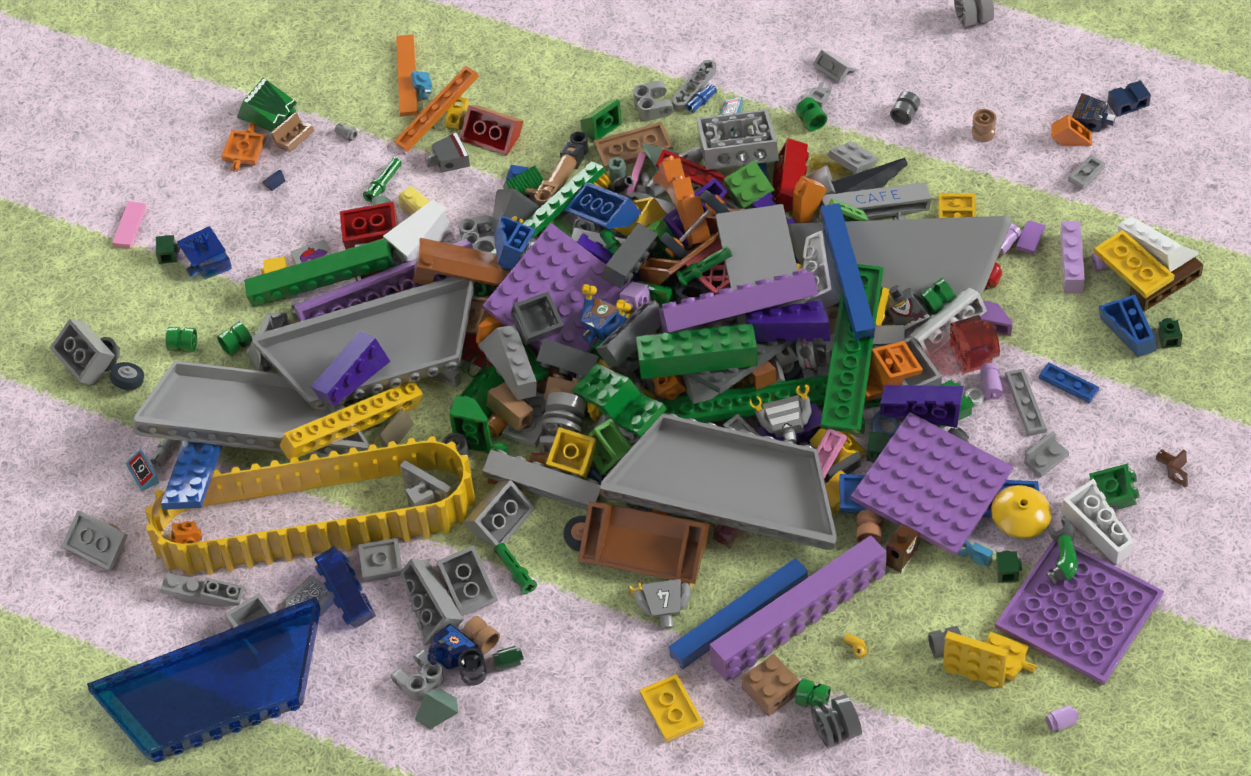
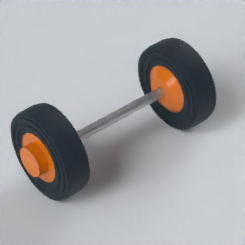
M707 190L700 195V199L705 203L708 210L679 240L672 238L668 233L661 236L659 240L667 247L665 249L667 253L672 257L676 256L682 260L689 255L684 249L682 242L710 212L713 214L729 212L723 205L725 202L718 195L714 196Z

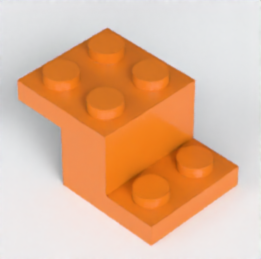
M905 341L872 349L865 402L881 398L884 385H902L905 378L921 375L923 369Z

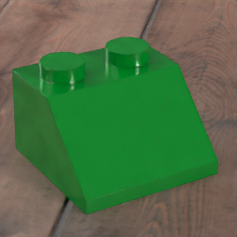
M620 100L607 101L588 115H585L580 120L581 131L585 132L594 141L601 139L622 125Z

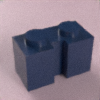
M1139 80L1129 83L1125 89L1120 87L1109 91L1107 103L1115 115L1119 117L1148 107L1151 94L1142 81Z

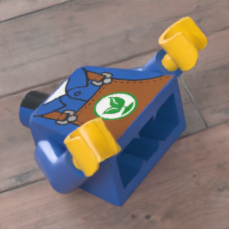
M584 284L582 286V293L586 295V298H584L581 323L586 331L581 337L587 343H591L595 337L605 340L627 319L625 312L631 310V305L621 299L614 306L597 297L592 298L597 292L596 287H589L588 284Z

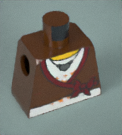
M902 524L898 527L886 546V566L902 573L920 547V538L917 531Z

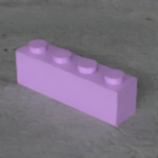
M1061 221L1060 244L1064 293H1083L1085 278L1080 221Z

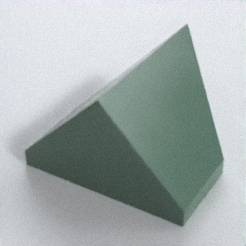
M646 143L641 144L642 149L657 171L660 169L655 166L663 149L677 155L679 154L677 150Z
M440 688L425 693L415 720L433 729L458 713L457 698Z

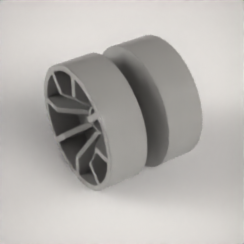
M954 0L955 12L958 20H961L960 24L962 27L975 25L977 20L979 23L993 21V0Z

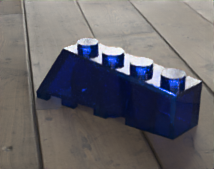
M333 546L314 558L317 563L315 568L320 576H324L326 580L324 585L330 593L334 594L335 598H333V601L338 609H342L344 613L342 618L347 625L350 624L357 628L376 616L367 596L364 593L361 594L360 591L363 590V587L357 578L353 577L356 573L348 562L350 561L343 552Z

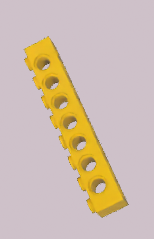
M415 382L401 384L399 387L389 389L284 433L280 447L290 461L292 457L299 458L389 420L401 408L405 412L415 409L419 406L423 393Z

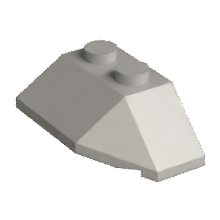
M287 313L267 314L253 335L289 325ZM252 341L251 345L247 348V356H249L251 365L257 371L270 372L272 365L255 348Z

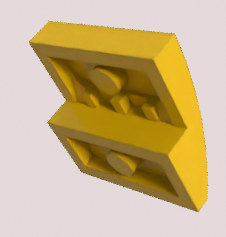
M939 193V218L976 217V193Z

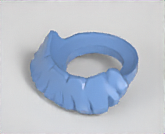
M878 410L873 417L871 427L873 432L888 433L890 438L899 428V424L896 418L880 415V410ZM880 419H889L894 423L895 429L887 432L881 428L878 422Z

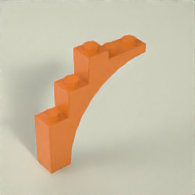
M674 156L664 158L663 162L659 164L660 170L653 176L654 184L662 185L670 195L686 233L704 214L700 196L695 197L690 177L685 178L680 158L674 159ZM706 217L687 236L689 246L704 243L711 238Z

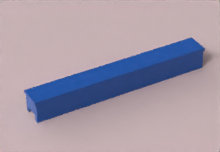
M840 203L821 206V221L854 339L859 341V338L870 336V339L874 338L875 325Z
M796 558L668 646L671 658H674L682 669L686 668L710 651V644L807 579L808 570Z

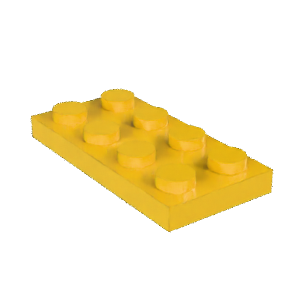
M1124 230L1094 248V253L1145 299L1174 280L1175 275Z

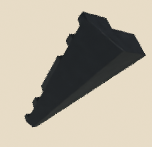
M904 157L833 181L835 194L883 188L908 163Z

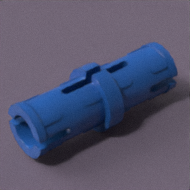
M708 84L701 92H697L695 98L686 104V109L688 111L692 109L691 113H695L700 106L705 105L708 99L717 93L716 87Z

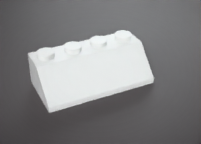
M968 288L966 291L961 292L951 303H947L936 315H932L921 327H917L910 337H914L927 357H930L955 337L952 328H956L959 334L987 312L978 291Z

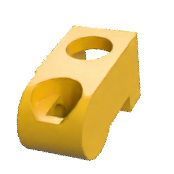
M460 97L448 109L445 120L446 128L461 130L469 105L468 98ZM456 102H461L463 105H457Z

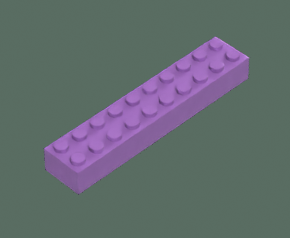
M468 240L453 244L473 249L472 243ZM416 259L296 304L294 309L299 322L426 284L413 282ZM435 273L433 282L450 278L451 276Z
M870 535L710 644V658L713 668L725 681L730 678L734 679L740 675L743 669L754 666L758 659L770 655L774 648L779 645H785L790 637L795 634H801L806 629V626L811 623H817L825 613L833 612L840 603L849 601L856 592L865 590L875 579L880 580L886 572V550Z

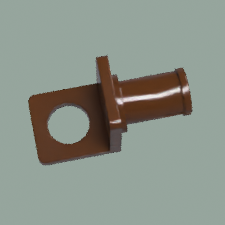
M1161 449L1156 455V460L1167 465L1168 477L1186 488L1188 486V474L1181 470L1187 463L1186 450L1183 449L1177 456H1173ZM1176 473H1178L1183 480L1179 479L1176 476Z

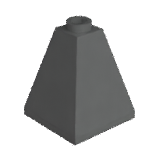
M498 189L495 196L491 233H495L501 215L510 219L516 216L517 222L520 219L526 221L540 206L516 189Z

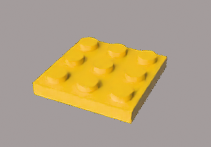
M947 631L944 644L943 669L953 675L960 674L966 676L972 681L979 680L985 682L990 687L998 686L1003 688L1008 650Z

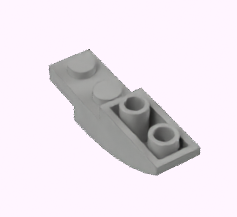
M166 572L160 593L180 597L181 602L228 607L240 604L244 586L206 577L202 581Z

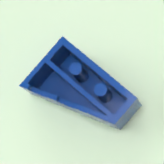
M501 215L494 233L497 264L507 270H512L528 250L535 229Z
M1135 294L1099 306L1100 319L1137 357L1156 351L1155 337Z

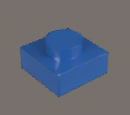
M511 165L506 181L524 172L528 167Z

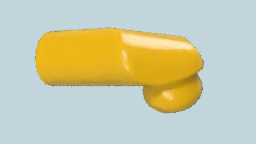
M849 633L845 634L843 642L853 647L856 657L863 658L867 654L864 640Z

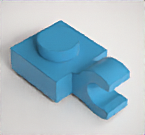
M412 71L410 77L414 89H419L421 99L428 100L427 94L432 93L429 73Z
M966 541L963 545L965 549H961L957 555L961 557L969 555L970 559L976 564L989 567L992 562L993 551L977 543L972 545Z

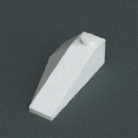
M821 230L806 237L802 256L804 263L803 268H800V270L807 269V272H813L818 295L804 298L805 303L822 300L824 308H828L840 302L841 289L825 233Z

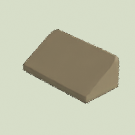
M401 408L379 434L381 446L387 447L391 441L398 445L413 427L414 423L404 409Z

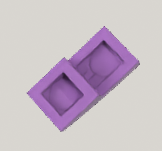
M1028 220L1018 240L1016 249L1034 254L1046 225Z

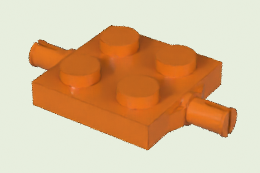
M250 122L247 130H231L221 158L222 161L233 162L231 167L233 172H238L240 164L256 165L266 142V135L254 132L255 123Z

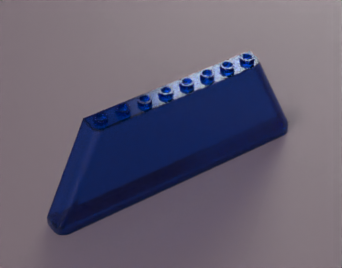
M316 597L310 598L87 683L88 691L143 755L153 762H161L166 757L180 755L185 750L201 747L206 742L219 740L230 733H238L243 728L259 725L262 721L277 718L285 712L296 711L304 703L321 612L319 600Z

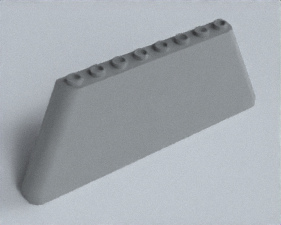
M1011 216L845 222L857 264L884 267L881 287L890 290L893 286L898 285L901 291L912 288L922 299L920 293L928 287L933 288V283L942 277L956 294V297L953 299L955 300L961 292L966 291L968 288L978 291L980 296H982L1011 226ZM822 222L787 224L793 252L800 265L804 263L802 256L806 237L821 230L824 231ZM840 302L835 304L834 306L838 308ZM887 303L885 315L891 316Z
M456 277L446 278L253 335L252 340L255 348L312 408L322 410L327 406H331V404L320 400L311 386L359 331L375 337L391 362L338 404L354 398L359 399L371 393H379L391 387L396 388L408 382H416L428 376L433 377L438 373L455 370L461 360L475 282Z
M174 361L135 414L133 432L138 436L283 452L280 444L284 433L345 408L342 403L335 406H327L322 410L312 408L280 373ZM360 431L306 455L317 454L319 457H328L330 452L335 450L338 455L349 453L350 448L354 447L358 452L368 450V442Z
M662 414L604 478L600 486V494L608 499L825 550H832L835 547L837 535L817 449L809 445L801 446L788 440L779 441L770 436L762 437L748 431H736L731 427L723 428L713 423H701L692 418H680L675 414Z

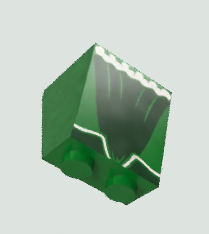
M262 78L243 100L237 118L249 123H255L256 126L272 132L293 113H296L295 107L297 102L268 80Z

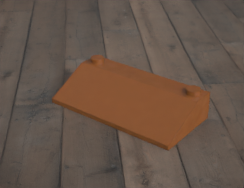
M727 208V209L729 210V212L740 211V210H741V209H730V208ZM710 212L706 216L710 239L704 243L692 246L687 250L689 255L682 260L678 258L666 260L649 257L645 263L641 264L638 270L642 281L662 286L667 279L686 266V263L719 239L715 214Z
M420 238L413 282L432 283L435 273L498 287L511 270H507L497 264V255L494 253Z
M591 501L588 504L578 561L671 580L681 579V582L696 584L710 524Z

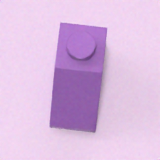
M983 301L987 312L974 321V329L1011 336L1012 320L999 304Z

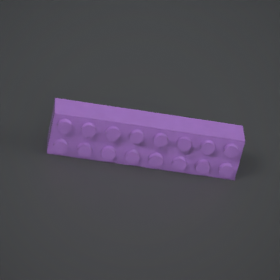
M807 269L793 271L792 276L781 274L773 276L774 280L772 281L769 278L755 281L756 285L751 286V283L737 285L736 290L725 288L718 290L716 295L714 293L699 295L700 299L695 300V297L682 299L681 304L676 305V302L662 304L663 308L658 309L663 332H672L818 295L813 272H807Z

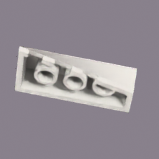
M1132 216L1117 225L1118 232L1124 230L1170 272L1199 255L1198 251L1176 243Z
M1092 479L1063 499L1062 514L1115 565H1118L1132 554L1133 540L1123 524L1116 518L1113 508L1109 507L1105 500L1106 497L1097 488L1095 480Z

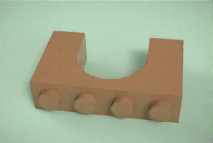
M552 366L550 369L546 368L549 371V377H553V374L562 375ZM548 377L536 382V392L545 394ZM505 382L488 392L486 406L516 431H520L532 424L534 409L522 399L517 400Z

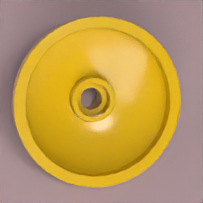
M1022 485L1007 487L995 496L991 506V515L996 526L1002 532L1014 538L1029 539L1036 537L1047 529L1051 521L1052 511L1048 500L1043 494L1031 487Z

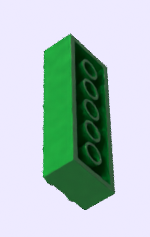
M753 324L636 337L641 379L758 366L757 344Z

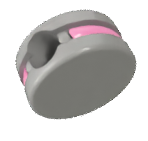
M805 338L797 339V355L801 369H817L819 367V354L816 339L814 338L813 342H806Z

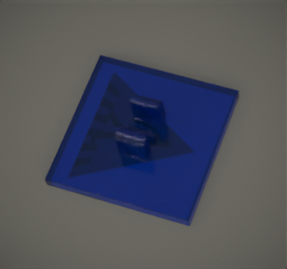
M210 226L177 241L193 267L226 251Z

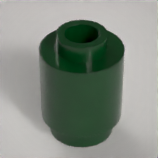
M516 646L504 648L492 654L496 670L502 669L503 671L521 665L520 661L524 660L521 648L516 649Z

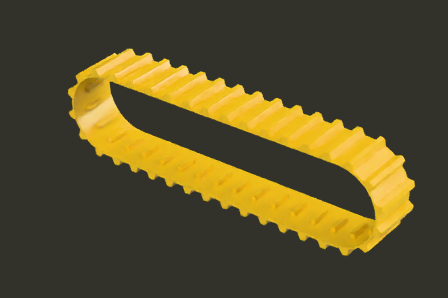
M430 436L427 441L416 442L414 438H409L407 444L397 445L394 441H391L384 448H377L375 444L369 445L368 450L359 452L354 447L350 448L349 453L338 455L335 450L331 451L328 457L319 458L317 454H311L310 459L299 461L297 457H292L290 463L279 464L277 460H274L270 466L261 468L256 463L252 464L249 470L240 471L237 466L233 467L230 473L221 474L219 470H214L202 507L402 474L400 465L404 460L423 471L443 470L459 478L460 485L456 491L440 502L187 544L171 542L164 539L162 534L165 527L174 517L193 508L163 510L161 502L166 489H157L154 492L156 499L152 506L145 508V514L149 522L146 529L156 556L163 557L168 570L171 571L178 568L184 570L187 576H192L195 571L206 570L208 575L214 574L216 568L226 567L227 571H233L235 565L245 564L247 568H253L254 563L259 561H265L267 565H271L274 559L283 557L289 562L293 560L295 555L304 554L306 558H312L313 553L324 551L326 555H331L333 549L344 548L346 552H350L352 547L358 544L393 538H402L404 542H410L412 536L422 535L424 539H429L431 533L442 531L448 534L450 533V527L454 526L457 522L465 521L468 507L475 505L476 500L467 455H460L454 442L444 444L436 442V438Z

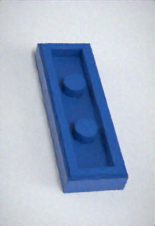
M1049 362L1039 374V379L1088 403L1092 401L1099 391L1098 386Z

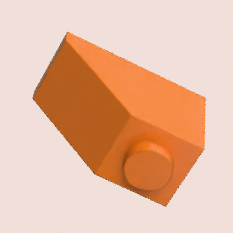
M1067 114L1051 124L1052 139L1062 146H1092V131Z

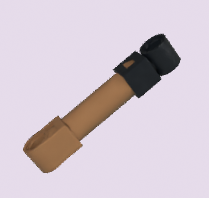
M582 131L572 133L570 135V142L567 141L561 150L560 160L547 181L543 180L538 190L529 188L525 190L526 194L535 197V203L538 206L542 207L565 185L573 170L579 168L584 155L589 150L587 134Z

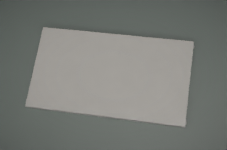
M783 204L715 214L722 249L728 246L733 255L725 260L732 290H736L737 285L751 283L752 286L756 285L755 281L769 278L772 281L774 280L773 276L781 274L792 276V272L797 271ZM802 298L763 309L805 303ZM745 313L736 315L738 325L746 324Z

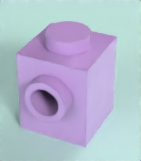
M632 282L620 293L621 300H625L626 303L631 305L630 311L635 312L643 303L652 301L648 285Z

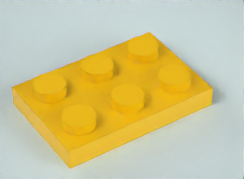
M677 674L639 690L666 743L704 727L703 720Z

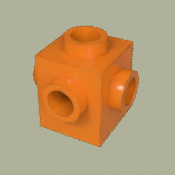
M681 375L655 377L652 379L655 384V393L658 397H663L664 399H675L680 393L687 390Z
M195 521L172 523L171 540L180 544L196 543L202 540L201 529L197 528Z

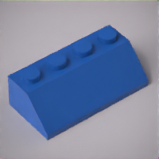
M588 182L564 209L570 214L607 229L630 226L641 213L630 198Z

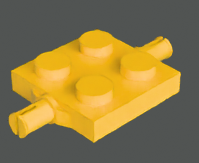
M990 631L985 643L1008 650L1005 678L1014 681L1022 669L1035 672L1037 665L1025 661L1029 645Z

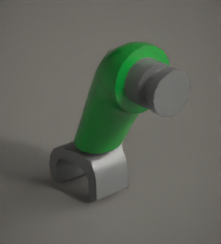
M1062 516L1063 528L1061 530L1055 531L1052 527L1047 528L1050 537L1058 543L1060 554L1059 560L1055 563L1056 567L1052 569L1053 572L1046 573L1053 585H1056L1058 580L1061 582L1065 579L1068 582L1075 576L1078 569L1077 556L1072 542L1075 534L1073 526L1066 516Z

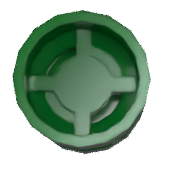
M805 98L796 106L795 112L808 130L815 131L826 124L828 117L815 99Z
M942 277L933 283V288L928 287L920 293L924 302L934 313L944 306V302L949 303L956 297L950 285Z
M239 321L230 327V331L225 330L217 335V340L222 349L231 356L240 350V346L245 347L251 343L252 336L244 324Z
M168 327L165 338L166 349L168 351H179L182 349L184 352H195L197 345L196 328L185 327L181 330L180 327Z
M802 678L796 691L795 704L804 707L818 705L821 708V703L826 702L828 704L831 687L821 683L815 685L814 681Z

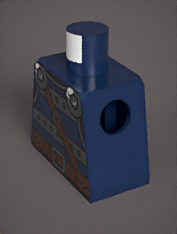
M1081 93L1072 118L1090 131L1100 132L1103 124L1113 126L1116 116L1107 113L1108 104L1106 102Z

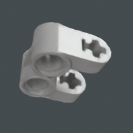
M654 81L634 87V104L637 107L640 119L651 121L670 116L674 112L670 100L666 99L656 102L654 100L666 94L667 90L664 82Z
M484 215L461 220L459 223L461 241L468 240L473 246L478 240L488 239L495 244V236L479 237V234L491 232L493 217Z
M423 649L413 656L415 662L422 668L419 674L408 676L398 668L390 675L395 685L414 701H422L425 693L433 688H438L444 681L441 665L439 663L435 665L430 664L428 659L432 657Z

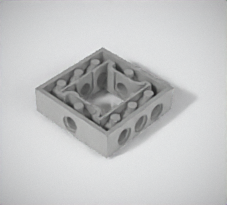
M768 109L696 118L698 139L706 170H718L725 167L735 168L747 165L754 160L756 163L779 161L777 139Z

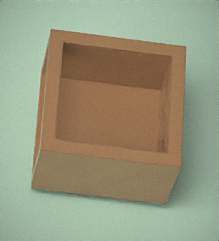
M772 654L742 676V689L768 716L795 698L800 680L775 654Z

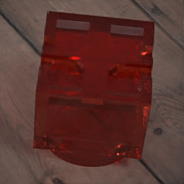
M980 315L950 323L951 339H949V347L963 374L979 370L982 365L992 363L993 358L1000 356L998 336L989 320L982 321Z

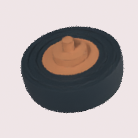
M576 516L570 519L564 527V540L575 551H580L586 516Z

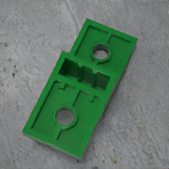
M598 363L590 369L589 373L572 390L574 395L597 406L607 420L612 419L617 426L639 437H642L667 409L663 403L641 394L628 377Z

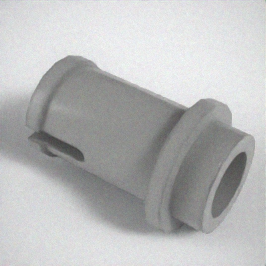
M338 123L335 126V133L346 137L349 141L355 140L358 136V131L355 127H348L342 123Z

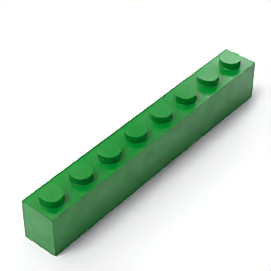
M384 238L244 280L246 297L252 307L261 306L337 282L384 270L393 266L391 249Z

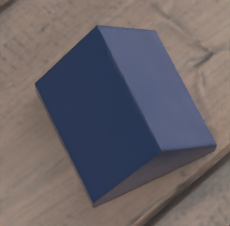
M282 171L274 172L262 181V184L271 191L275 190L285 182Z

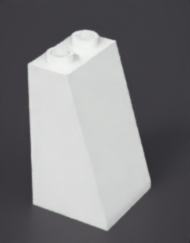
M433 199L383 236L391 249L392 260L396 266L416 259L420 238L441 242L449 233V222L446 216L447 210L443 204H439Z

